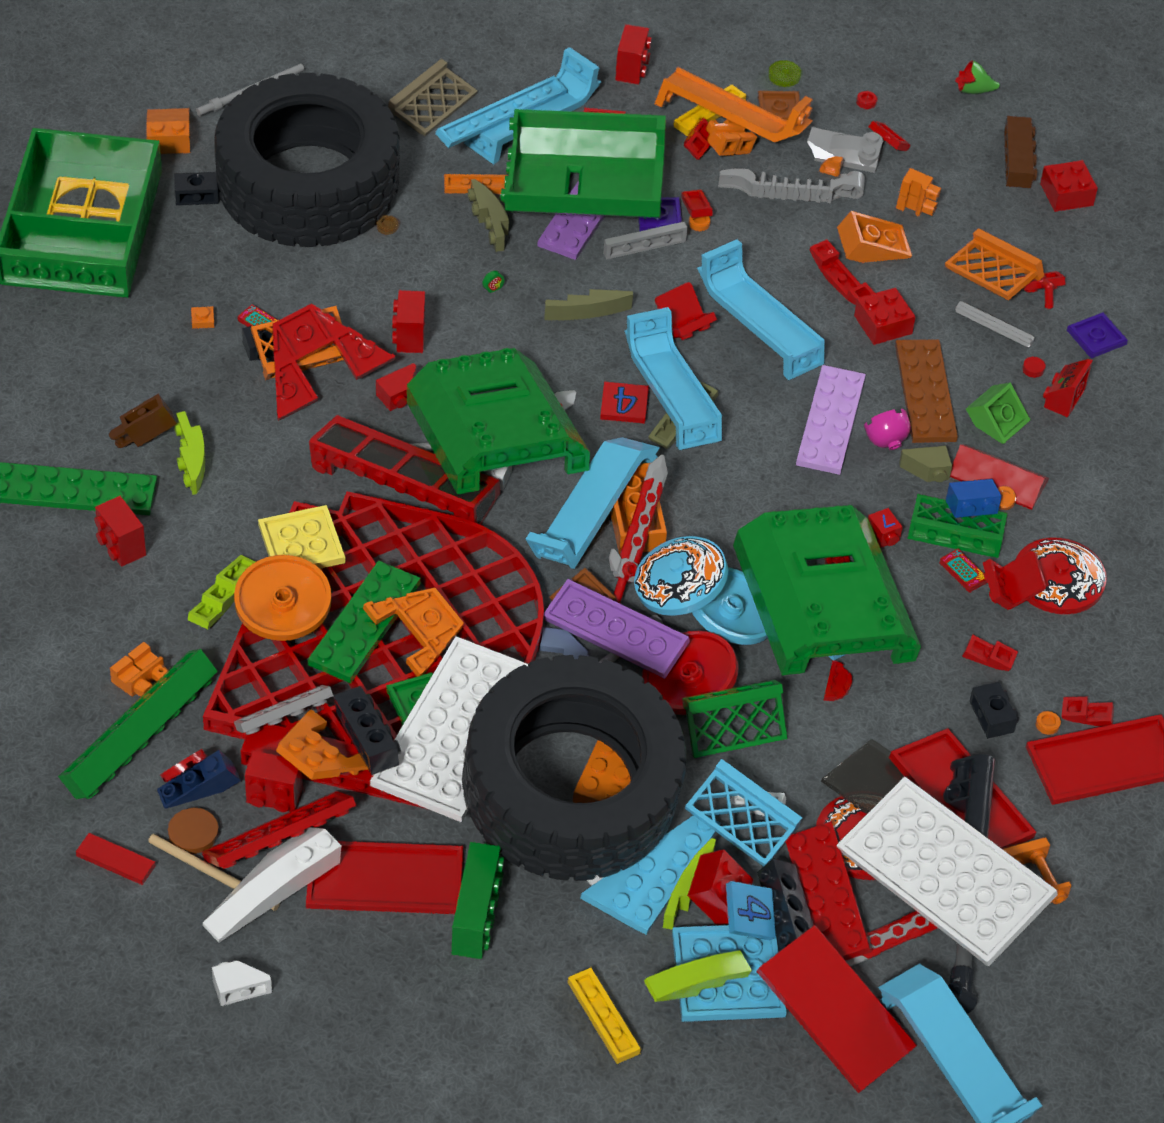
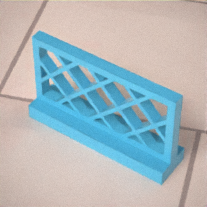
M723 759L719 761L715 770L685 806L687 811L763 867L773 859L791 834L798 829L802 820L801 816ZM715 778L724 784L725 792L711 793L710 784ZM730 796L742 797L745 807L731 808ZM726 797L728 809L714 810L712 798ZM709 799L710 811L701 812L694 807V804L698 800ZM760 810L764 813L765 822L751 823L750 811ZM746 812L748 823L734 825L732 813ZM729 814L730 825H718L715 821V815ZM780 825L787 831L782 837L772 838L770 826ZM766 826L768 838L754 840L752 828ZM749 828L750 840L740 841L736 838L735 830ZM769 843L770 853L765 859L756 853V844Z

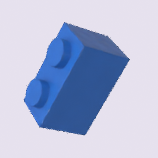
M993 479L949 483L946 502L954 518L998 514L1002 496Z

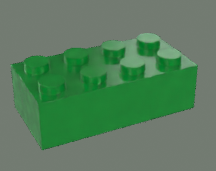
M470 842L452 926L451 955L482 959L484 950H489L490 930L494 927V911L498 907L499 887L502 886L504 872H502L504 857H500V846Z

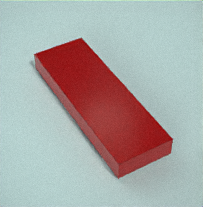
M88 833L76 850L77 857L140 885L145 883L156 867L155 861L91 833Z

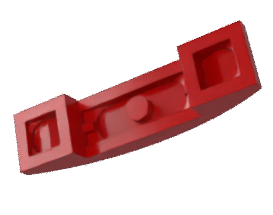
M827 239L810 247L811 255L824 277L850 303L856 305L857 298L875 293L866 282L860 284L838 259L840 253Z

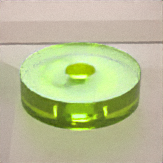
M780 60L770 65L768 77L777 86L791 87L800 81L801 69L794 62Z

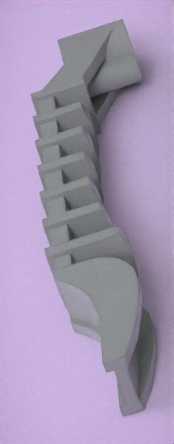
M727 169L720 171L718 187L736 188L744 191L749 196L758 198L831 203L832 200L839 197L856 199L862 197L865 176L859 171H851L848 174H841L838 179H831L828 186H823V180H819L817 185H812L811 179H807L806 184L803 185L800 184V179L797 178L794 184H789L786 177H784L782 183H777L776 175L772 176L771 182H766V172H762L759 181H755V174L749 169Z

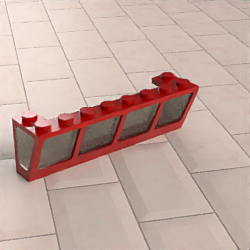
M336 415L309 440L312 468L321 474L333 475L335 473V466L340 469L344 468L354 472L357 476L369 478L379 485L389 486L399 493H406L421 502L426 501L441 510L453 512L454 516L480 525L500 495V480L481 472L479 491L457 494L435 454L339 415Z

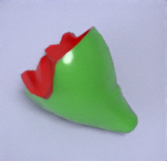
M974 60L967 64L964 71L960 70L959 77L955 79V82L958 83L959 91L966 94L986 93L996 90L1000 86Z

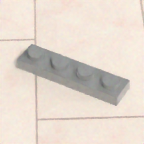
M685 222L604 239L603 254L606 259L686 242L687 226Z
M321 685L234 721L236 730L242 733L246 732V735L253 734L259 731L260 726L264 724L274 725L283 720L282 717L286 715L296 716L305 712V707L323 705L327 702V698L333 696L331 688Z

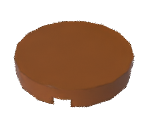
M201 808L184 809L175 814L169 821L168 836L170 843L190 854L201 853L211 848L219 834L216 818L210 812Z

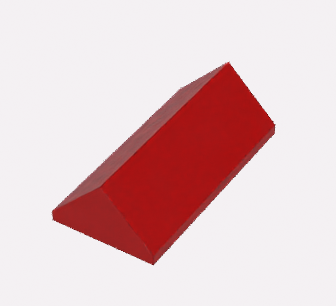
M960 444L950 474L951 478L961 482L993 479L997 488L1007 486L1014 491L1016 504L1031 510L1049 480L1048 477Z

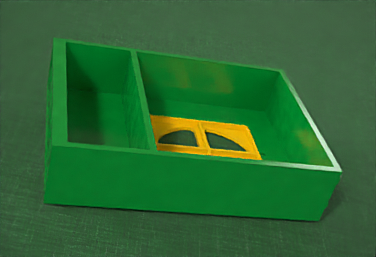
M32 128L0 232V285L129 298L162 174L160 141ZM80 187L88 188L83 206L57 203L63 195L71 190ZM104 189L112 193L118 200L120 208L117 210L92 207L96 191ZM56 212L79 214L81 215V217L78 218L58 216L53 214ZM89 217H111L116 218V221L89 219Z

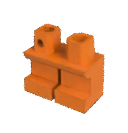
M728 119L721 124L717 120H710L706 131L710 134L707 141L719 156L748 154L751 152L757 139L753 132H745L744 127Z
M910 168L902 180L896 209L902 211L905 208L915 210V214L918 217L922 212L932 216L938 204L934 201H937L941 188L932 184L933 177Z
M142 642L128 653V656H124L110 667L111 682L131 697L136 694L142 696L153 686L151 684L152 681L155 680L157 682L168 671L164 666L163 657L154 655L151 652L150 646L145 642Z

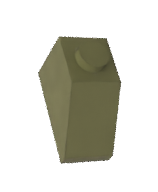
M946 446L902 449L899 465L904 470L926 482L949 480L952 464Z

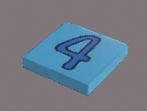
M733 881L726 883L729 933L765 940L776 938L772 889Z

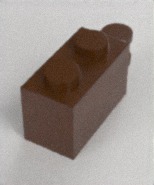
M158 393L121 415L120 420L122 424L112 429L109 437L111 440H115V445L118 448H123L132 442L139 447L144 443L150 442L159 434L170 430L177 423L172 411Z

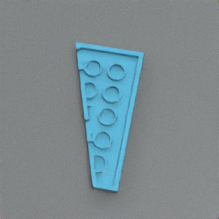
M693 815L664 835L659 844L639 862L625 870L620 869V872L602 878L582 892L580 899L647 935L667 906L682 872L695 854L714 837L716 831Z

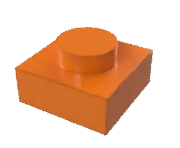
M213 306L191 307L192 329L214 328Z

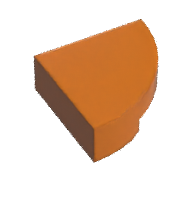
M834 156L827 158L823 161L819 171L838 177L841 172L843 157Z

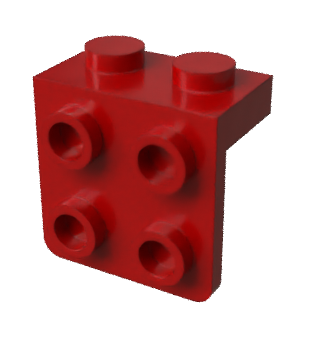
M690 282L675 287L655 298L657 309L669 307L672 312L673 338L687 339L693 336V331L708 329L711 327L710 323L717 320L714 312L703 313Z
M1029 551L1003 567L992 559L983 562L984 578L990 588L989 596L995 604H999L1007 610H1011L1046 589L1038 556L1033 551Z

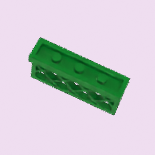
M917 494L907 539L994 558L999 557L1007 513L998 511V514L979 515L972 519L970 517H960L964 521L957 523L954 520L953 514H948L944 510L949 508L946 500ZM920 502L930 504L932 507L925 509ZM938 512L941 517L935 518L931 514ZM996 518L1000 519L1001 521L993 523L989 519ZM983 522L986 527L980 528L977 523Z
M776 680L682 698L683 708L686 709L693 757L697 758L786 740L787 732L781 697L783 693L782 684ZM775 698L776 707L771 714L761 708L767 699ZM750 703L755 709L746 719L738 712L743 704ZM727 708L732 713L723 724L715 716L720 709ZM759 710L768 716L761 729L752 723ZM703 712L708 716V719L700 729L694 725L693 714ZM736 715L745 721L738 733L728 727ZM712 720L722 726L714 738L705 732ZM772 720L779 724L780 734L770 736L765 732ZM750 724L758 730V733L753 740L747 741L741 736ZM727 729L735 737L730 744L723 745L718 740ZM702 734H704L712 742L707 749L698 751L697 742Z

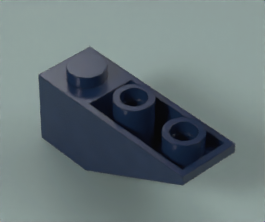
M218 750L159 787L157 791L164 808L167 809L222 793L240 782L241 779L234 762Z

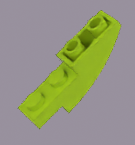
M183 411L176 413L177 424L174 426L176 436H181L180 457L177 458L179 471L184 470L183 481L185 487H190L192 495H195L201 487L205 472L204 439L200 425L191 427L186 412Z

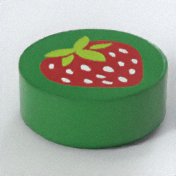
M491 271L484 277L482 285L489 293H493L503 286L504 276L498 271Z

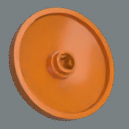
M274 555L253 563L239 577L234 591L235 609L241 622L253 633L271 640H294L310 634L324 622L331 607V588L325 574L312 562L292 555Z

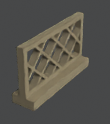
M443 59L436 62L391 98L388 103V108L393 116H397L423 136L428 135L477 95L478 92L447 69L448 63ZM448 77L453 81V84L442 83V79ZM440 89V94H429V90ZM443 89H454V95L444 94ZM458 90H465L469 94L458 95ZM427 99V105L416 104V100ZM430 100H441V105H431ZM445 100H455L456 104L454 106L445 105ZM414 110V115H406L403 111ZM417 110H428V116L418 115ZM432 111H442L443 115L432 116ZM418 121H426L430 125L425 129Z

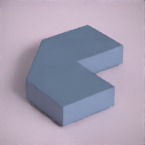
M543 627L540 651L573 655L574 659H578L579 655L588 656V651L568 631Z

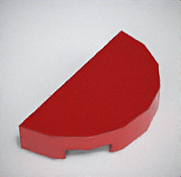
M832 661L823 701L842 699L851 689L852 675L838 661Z

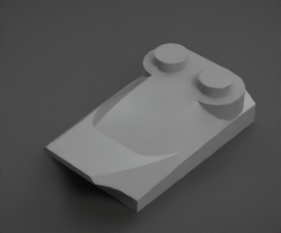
M812 127L807 144L813 151L814 161L823 162L829 157L838 156L843 157V167L875 173L883 146V138L876 132L866 133L862 137Z

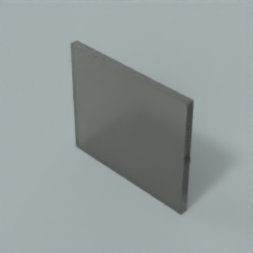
M870 739L825 775L821 782L868 814L904 776L889 759L891 752L873 739Z

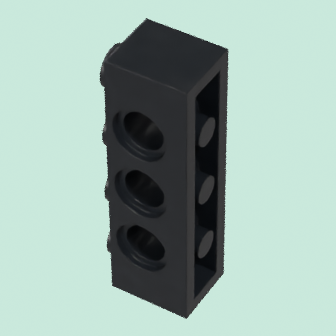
M361 686L333 695L336 714L371 775L400 765L398 755L401 754L400 745L397 740L392 739L388 724H383V718L379 709H374L371 695L365 694Z
M772 859L757 872L761 887L772 889L775 935L781 951L813 927L814 924L796 866Z

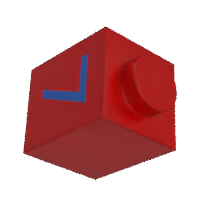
M889 508L868 515V520L880 548L893 546L900 541L902 525Z

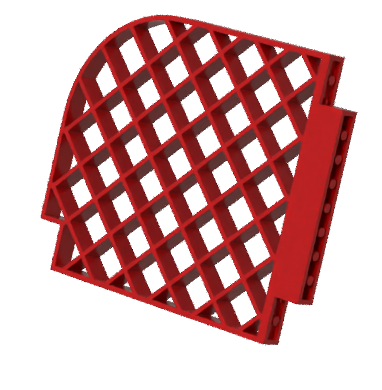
M349 491L346 492L339 511L328 508L338 537L342 535L351 548L344 552V564L321 568V571L329 581L330 587L334 591L331 593L329 612L343 606L346 607L364 581L362 580L345 587L336 573L361 563L369 574L376 565V562L373 560L374 557L397 548L407 562L396 566V568L419 577L426 589L436 588L464 622L463 628L458 633L460 638L495 652H501L514 646L525 661L524 663L529 664L535 661L543 630V596L539 582L529 563L507 540L492 530L464 518ZM294 501L289 513L317 506ZM350 510L356 511V512H353V513L349 514V511H350ZM393 520L410 523L411 525L399 529ZM378 521L387 534L362 544L354 530ZM448 532L464 536L466 538L454 542V540ZM433 533L442 545V548L418 557L409 543ZM488 547L503 557V559L475 570L465 556ZM453 561L463 575L438 585L429 571ZM517 570L527 585L495 598L485 583ZM473 589L483 604L459 614L449 599ZM534 600L537 618L516 627L506 614V611ZM493 617L504 633L479 643L469 627ZM242 623L203 714L204 730L245 740L240 750L241 764L248 766L253 751L281 756L276 752L278 744L300 720L290 723L288 718L284 716L282 717L283 720L277 723L278 726L268 725L267 723L260 726L259 731L246 735V732L237 731L234 721L321 685L330 687L343 681L325 672L309 677L300 661L311 656L328 632L323 624L313 631L316 637L289 647L286 641L271 640L279 652L251 663L243 649L266 638L253 633ZM405 624L404 626L410 635L387 645L381 640L357 674L359 675L383 664L394 680L368 691L357 675L351 684L348 683L351 689L361 686L365 694H370L375 710L379 709L378 704L390 699L386 691V685L417 677L414 672L405 675L395 660L417 649L424 648ZM533 638L532 643L529 646L526 640ZM441 656L435 660L425 674H434L442 660ZM237 664H239L241 668L235 670ZM289 666L298 682L271 693L262 677ZM251 682L260 698L232 710L224 694ZM325 703L315 707L318 711L317 714L327 721L326 727H329L337 740L323 736L321 738L336 747L346 758L359 754L351 738H349L339 722L340 719L336 714L335 705L329 707ZM379 709L383 718V724H388L392 739L395 740L403 726L400 717L398 716L387 721ZM360 770L358 775L343 772L340 773L339 777L311 780L302 772V779L424 808L370 786V780L373 775H371L369 770Z

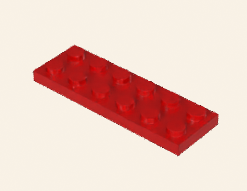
M338 791L332 792L202 851V855L206 862L217 867H222L223 869L232 867L237 863L236 860L242 857H254L264 847L272 848L282 843V839L286 837L300 836L305 833L304 829L308 827H319L326 824L327 819L330 817H340L350 812L349 809L356 806L354 798Z
M832 821L792 834L786 841L791 862L796 866L813 924L846 961L872 951L843 854L836 846L839 843Z

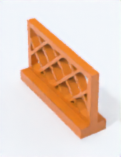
M979 228L973 233L974 239L945 262V267L1007 300H1010L1033 279L1039 281L1044 277L1042 260ZM974 248H977L979 251H981L978 253L969 254V252ZM993 257L997 259L994 261L984 262V258ZM981 258V262L969 264V260ZM959 261H966L965 265H955ZM1008 265L1012 267L1010 269L1000 270V266ZM997 266L996 271L985 272V268ZM982 269V272L973 274L970 270ZM1016 274H1026L1025 277L1016 278ZM1013 275V279L1001 280L1000 276ZM998 277V281L988 282L985 278ZM1013 285L1009 291L1001 289V286Z
M337 306L321 309L325 314L333 313L336 321L342 324ZM279 320L251 327L265 380L275 378L274 361L267 363L265 357L268 348L274 351L273 346L270 345L273 341V335L267 343L259 338L257 331L267 330L273 334L272 324ZM331 344L328 348L297 362L301 371L344 361L336 346Z

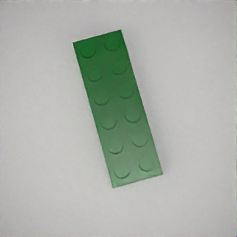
M378 560L308 658V665L351 684L398 617L397 614H393L375 625L363 610L364 604L371 601L373 603L386 601V598L389 597L392 599L400 598L408 593H413L420 585V578Z

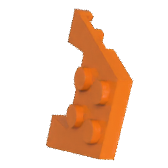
M436 588L408 593L404 597L395 599L389 597L386 598V601L377 603L371 601L363 606V610L375 625L393 614H397L424 647L406 660L407 665L417 677L425 674L464 625V622Z
M312 709L280 741L276 752L311 780L339 777L340 773L343 772L358 775L360 770H368L360 754L346 758L336 747L321 738L317 732L325 729L327 721Z

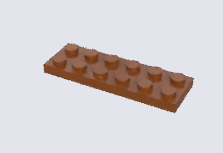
M939 339L896 340L895 348L907 415L910 421L912 443L957 442L958 436Z

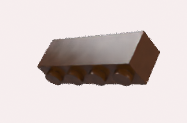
M1007 116L1004 143L1007 187L1031 188L1032 181H1036L1037 169L1034 167L1036 166L1037 155L1033 154L1036 149V140H1033L1035 137V126H1032V118Z

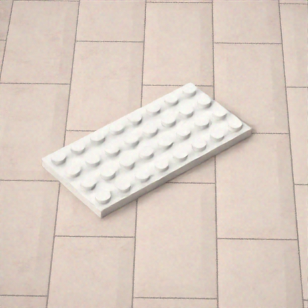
M455 637L395 738L401 749V754L398 755L400 765L374 774L370 780V786L462 822L468 812L462 789V771L472 717L478 704L494 684L504 676L506 677L514 669L524 664L528 667V664Z
M906 777L836 845L842 854L988 967L1058 895L1055 888Z

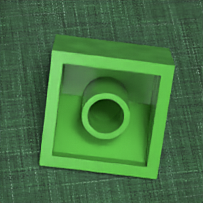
M1011 382L991 386L966 408L974 425L1001 444H1004L1030 421Z

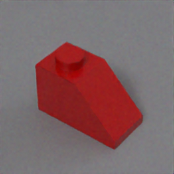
M414 363L376 380V395L389 411L402 408L407 404V384L416 376V365Z

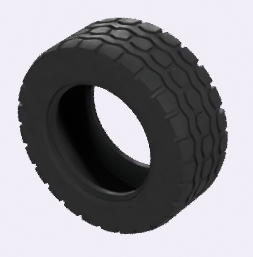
M292 73L280 75L278 79L274 77L260 81L258 85L254 84L243 90L241 94L235 96L228 106L225 107L217 123L214 145L219 197L234 221L241 224L248 232L254 235L258 234L262 239L271 242L277 240L278 244L287 246L299 244L300 247H316L317 244L328 246L337 244L338 240L345 242L356 238L358 233L364 234L372 229L375 224H378L389 212L396 199L400 174V136L398 126L392 112L384 101L376 94L374 95L368 88L362 85L357 86L354 81L342 77L337 79V76L322 73L319 76H316V73H299V76ZM297 146L325 147L349 158V160L336 168L316 173L291 172L278 168L266 161L275 153Z
M573 655L554 656L552 661L546 657L530 662L528 667L524 664L509 672L506 677L504 676L494 684L482 698L472 717L468 732L462 771V789L467 810L471 814L470 817L480 834H484L483 837L489 845L500 846L502 856L518 867L523 864L524 870L536 875L543 876L545 873H548L549 878L568 881L570 877H573L574 881L594 880L596 875L599 878H604L620 872V869L625 870L639 862L659 844V841L668 831L676 810L686 771L687 753L683 732L674 711L666 699L662 700L661 693L649 682L644 684V678L629 669L622 671L621 665L608 660H603L600 663L598 658L579 655L578 659H574ZM560 732L579 733L593 737L615 751L624 762L631 782L616 795L592 803L566 802L553 798L537 789L521 771L516 755L528 743L539 737Z

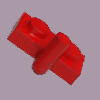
M1058 271L1046 272L1042 279L1039 281L1033 279L1022 289L1025 292H1036L1038 289L1044 288L1045 308L1051 309L1053 308V289L1065 285V276Z

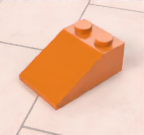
M189 108L147 109V140L160 141V154L190 153Z
M850 211L837 227L847 259L866 263L912 257L903 226L900 224Z

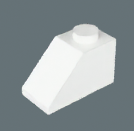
M240 961L223 962L218 966L212 967L213 982L221 1006L272 993L270 975Z

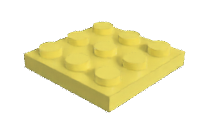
M327 505L258 519V526L269 557L274 555L297 556L312 562L320 569L345 563V555Z

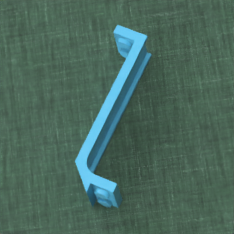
M572 48L565 49L561 69L556 76L567 89L565 95L532 110L573 111L581 107L588 101L601 83L597 79L599 67ZM506 121L465 140L464 144L492 164H495L500 160L502 145L513 140V130H509V121Z
M736 239L702 254V266L697 269L710 296L783 358V375L788 380L824 364L825 340L747 275L742 263V243Z
M669 307L628 315L627 330L624 331L631 357L676 426V446L678 449L682 450L722 441V414L674 344L672 337V312Z
M623 437L604 441L590 462L589 471L584 472L546 534L529 532L526 541L535 556L539 559L543 557L563 563L575 569L641 463H651L658 458L656 453L660 447Z
M918 964L878 987L883 996L880 1000L881 1004L886 1010L894 1006L900 1008L976 1123H1021L1032 1117L1042 1107L1037 1097L1029 1102L1023 1099L940 975Z

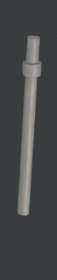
M298 64L266 79L272 77L278 79L280 75L292 73L296 75L304 71V66ZM250 86L222 98L216 97L210 100L208 104L196 108L197 114L201 116L208 112H216L222 109L224 105L229 104L235 96L241 94L243 90Z

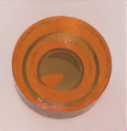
M384 215L380 220H377V230L385 235L393 234L398 230V220L393 216Z

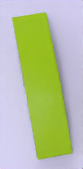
M240 555L217 574L215 584L202 594L201 602L188 613L187 620L208 630L233 604L235 586L239 577L256 561Z
M711 838L695 854L682 872L669 899L664 914L663 928L672 930L678 909L689 910L691 899L687 895L700 855L714 852L716 839Z
M739 950L697 959L647 977L644 983L654 1001L659 1002L698 996L702 989L723 987L727 980L748 977L752 970Z

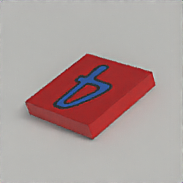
M604 382L600 419L645 424L648 386Z

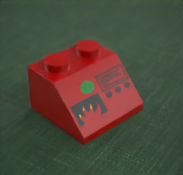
M1086 359L1065 365L1060 373L1056 372L1052 380V386H1047L1043 394V398L1046 399L1044 408L1069 417L1086 389L1093 360Z

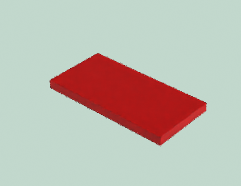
M1161 714L1026 743L1028 754L1052 805L1164 781V719Z
M948 728L891 751L889 759L904 777L962 820L965 819V814L957 811L943 799L946 787L953 780V772L950 770L951 762L971 756ZM993 782L988 839L1001 849H1005L1034 838L1036 831Z
M337 841L341 845L340 863L307 884L306 909L455 914L461 888L463 846Z
M815 925L756 971L858 1093L917 1047L914 1041Z

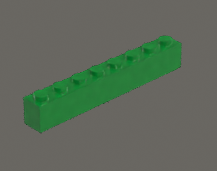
M201 649L188 651L58 776L75 799H90L99 792L98 787L102 783L110 781L116 775L115 771L119 767L125 766L132 760L131 755L135 751L143 749L149 743L148 739L152 735H156L164 729V723L168 719L176 717L181 712L180 708L184 704H188L196 698V692L200 688H205L213 681L212 677L218 671Z

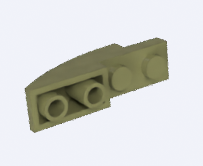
M472 179L471 188L468 189V199L473 201V216H477L478 222L484 223L485 229L490 230L488 233L490 245L494 244L495 251H504L505 235H508L509 229L507 214L497 197L482 183Z

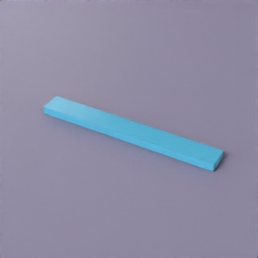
M552 76L437 129L435 134L448 148L453 147L509 121L510 117L514 118L515 109H535L565 95L567 89L555 76Z

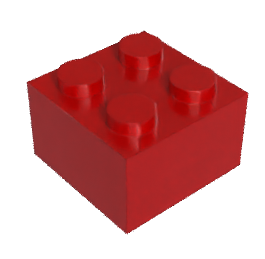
M625 24L617 50L615 81L639 85L641 77L645 78L647 70L645 64L649 65L650 53L647 49H650L652 37H648L649 28Z
M1083 160L1044 166L1040 184L1054 212L1094 206L1098 188Z
M896 287L857 298L854 317L873 345L913 333L916 316Z
M399 290L398 299H394L393 312L397 313V315H393L392 328L397 329V331H393L392 344H397L396 352L423 353L425 291Z
M121 496L95 507L96 517L94 521L98 528L96 537L101 546L105 545L112 561L116 560L123 567L146 556L144 526Z
M253 751L245 772L246 803H250L255 807L265 806L274 808L279 812L295 810L303 790L302 772L283 756Z
M725 850L700 855L687 896L716 925L727 924L729 921L726 883L733 881L752 885L754 879Z

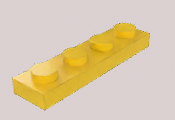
M731 84L724 89L746 100V94ZM698 105L675 119L673 126L688 136L699 119L705 118L709 122L721 116Z
M592 968L568 977L570 988L616 1064L639 1055L641 1048Z

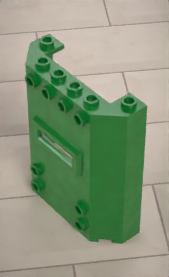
M515 109L514 118L510 117L509 130H513L512 148H508V160H511V162L507 161L506 174H509V176H505V189H501V201L505 203V211L660 219L666 116ZM570 172L579 173L577 195L568 194Z
M504 348L498 351L481 352L480 354L462 355L456 358L428 362L407 384V404L457 494L479 491L480 471L565 456L564 470L567 475L589 471V449L536 364L515 348ZM508 387H517V388H512V389H506V390L494 391V392H489V393L471 395V394H473V393H479V392H485V391L503 389V388H508Z
M854 506L766 512L737 531L733 547L782 675L805 673L809 659L815 657L893 650L890 656L893 664L916 661L921 645L870 522ZM843 556H852L854 562L808 566L806 560Z

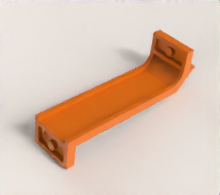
M679 67L676 68V71L670 77L664 78L655 101V105L662 108L667 102L670 103L674 96L680 95L772 142L798 135L812 122L808 117L813 109L810 107L813 99L807 96L792 109L788 120H785Z

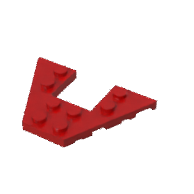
M312 303L272 324L278 421L318 401L316 393L297 362L334 343L355 379L358 380L395 360V355L375 345V342L365 339L362 334L339 323L333 316L323 313L320 308Z

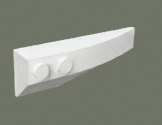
M312 827L304 829L305 833L290 838L270 851L203 922V926L218 943L338 865L340 863L341 845L326 829Z

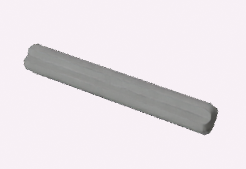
M960 301L956 306V313L1027 348L1031 347L1035 337L963 301Z

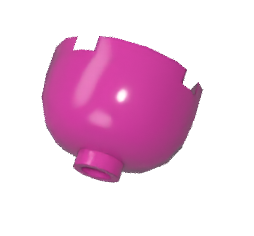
M901 409L902 413H896L895 410L883 412L872 417L871 424L868 425L867 422L864 424L865 432L875 446L889 448V450H895L902 446L901 443L907 439L910 433V421L904 409Z

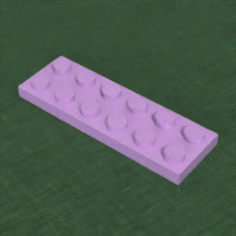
M822 365L796 461L797 466L840 475L866 374Z

